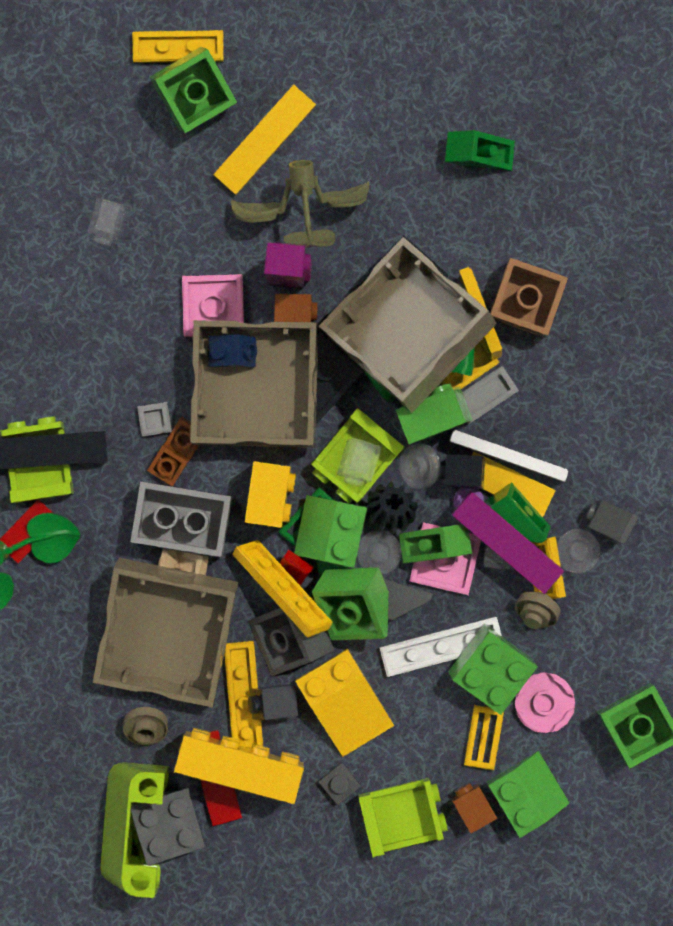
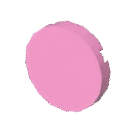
M542 672L531 675L515 696L514 704L517 716L525 726L535 732L548 733L558 731L568 724L574 714L575 699L573 690L564 679L556 674Z

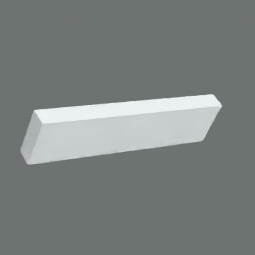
M457 430L452 431L449 439L451 443L561 482H565L569 472L565 468Z
M497 617L379 647L387 677L458 659L484 624L501 635Z

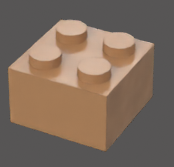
M510 258L490 314L497 322L546 338L551 329L568 278Z

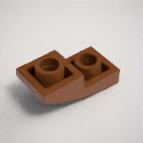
M184 417L178 420L147 470L172 487L199 447V445L190 443V421Z

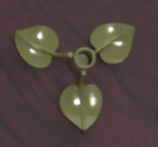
M297 160L289 163L290 178L285 179L286 187L281 203H240L231 200L232 212L239 220L249 223L274 220L277 214L285 212L290 191L294 190V195L302 196L306 232L287 234L283 238L284 244L302 245L305 248L311 246L326 247L335 243V234L326 229L311 230L308 195H311L312 189H314L317 194V202L328 203L330 207L356 206L367 200L369 181L347 190L322 193L318 184V176H314L313 162Z

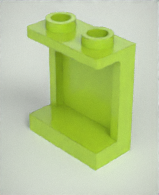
M357 408L319 456L311 463L316 468L312 474L324 484H327L329 480L338 487L335 493L348 504L352 500L358 503L402 451L404 446Z
M55 417L37 419L38 425L26 426L25 421L7 424L8 429L0 431L3 438L65 434L63 422H56ZM70 464L8 469L11 491H9L11 503L74 494Z
M429 778L358 794L373 857L384 855L386 851L432 840H444L442 832L448 831L444 813L438 814L435 802H440L441 799L437 783L431 784Z

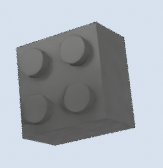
M181 787L163 793V804L131 803L129 826L141 865H153L205 847L188 788Z

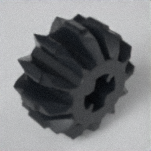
M392 481L386 487L380 484L376 487L375 492L369 494L366 514L371 515L369 519L370 524H379V532L383 531L384 528H388L391 535L397 529L404 532L409 524L414 522L418 503L412 501L414 492H404V484L399 486V488H395Z

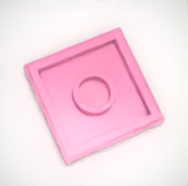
M242 274L182 276L184 337H193L194 320L238 321L244 323Z
M423 522L421 530L438 528L441 526H436ZM469 533L472 554L414 562L409 582L469 595L481 540L475 534Z

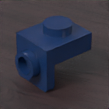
M239 334L209 336V367L241 366L254 368L256 366L257 346L255 337Z

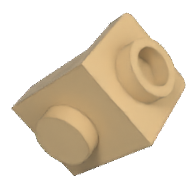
M164 548L159 558L158 566L206 575L209 556Z

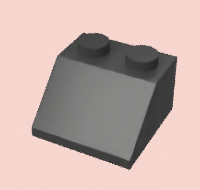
M280 607L248 621L271 676L310 663L334 651L327 631L307 638Z

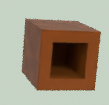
M275 294L274 322H311V320H317L318 302H312V294Z
M467 783L454 791L456 796L452 798V801L470 833L497 819L478 784L472 787L471 783Z

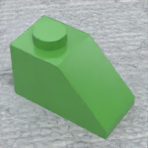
M463 524L399 533L403 563L472 554L469 529Z

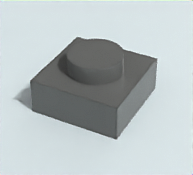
M343 762L318 781L337 805L361 787L360 783Z

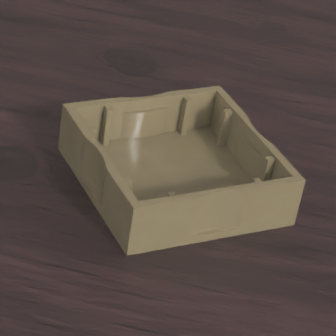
M403 237L373 268L365 282L350 293L319 327L331 341L413 413L497 323L483 305L461 286L444 277L432 261Z
M194 320L192 364L195 373V387L191 399L190 443L205 446L316 448L317 323L270 322L265 324H246L238 321ZM239 334L256 338L257 357L254 368L208 366L209 336Z
M118 558L113 570L106 607L107 622L105 633L99 645L93 683L134 692H154L169 699L213 708L239 582Z

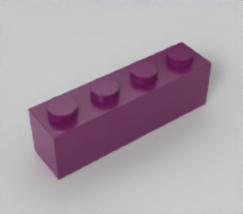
M267 242L264 273L267 284L304 288V281L310 282L312 269L311 254H306L305 246Z

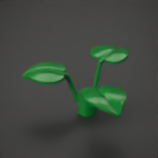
M55 513L38 514L27 524L30 538H26L10 547H7L4 542L0 541V566L7 560L9 554L32 543V552L37 559L45 563L59 562L70 554L81 537L80 531L66 517ZM0 572L1 610L11 600L14 592L13 579L4 572Z

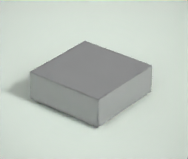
M168 402L137 407L142 437L172 432Z

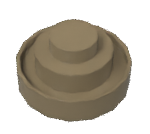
M541 592L522 593L515 605V610L519 617H521L526 626L532 629L554 626L561 614L558 604L550 596Z
M138 707L125 715L123 732L127 739L135 744L153 745L161 742L166 737L168 720L165 714L156 708Z

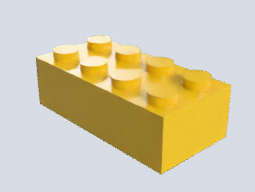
M193 728L192 732L186 731L184 734L174 772L295 804L304 770V762L299 761L298 755L288 752H282L281 756L270 754V748L258 744H252L251 748L240 746L239 739L223 736L222 740L210 737L211 732L199 728Z

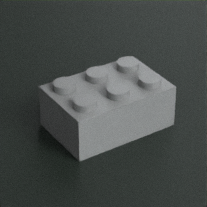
M140 482L130 542L223 557L233 497Z

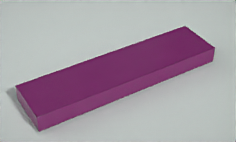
M472 491L452 512V516L543 594L564 573L560 566Z

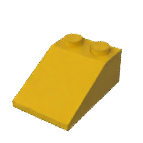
M348 648L295 680L342 757L394 726Z

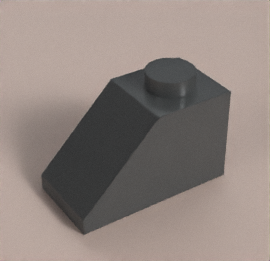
M599 500L597 505L591 504L584 519L589 521L586 525L587 528L617 544H625L638 516L604 500Z
M384 579L389 591L388 619L394 620L432 599V593Z

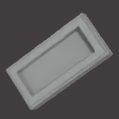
M501 366L462 393L472 419L475 421L519 390L506 370Z

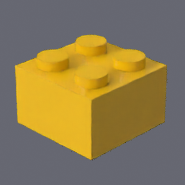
M253 462L245 523L279 528L283 527V522L289 523L292 504H286L288 492H294L296 474L291 473V467Z

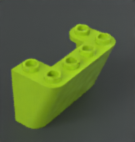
M122 762L114 765L108 774L100 865L101 874L108 882L131 896L155 898L160 887L161 876L159 863L141 865L139 856L132 854L133 836L129 826L131 803L163 804V792L168 784L170 766Z

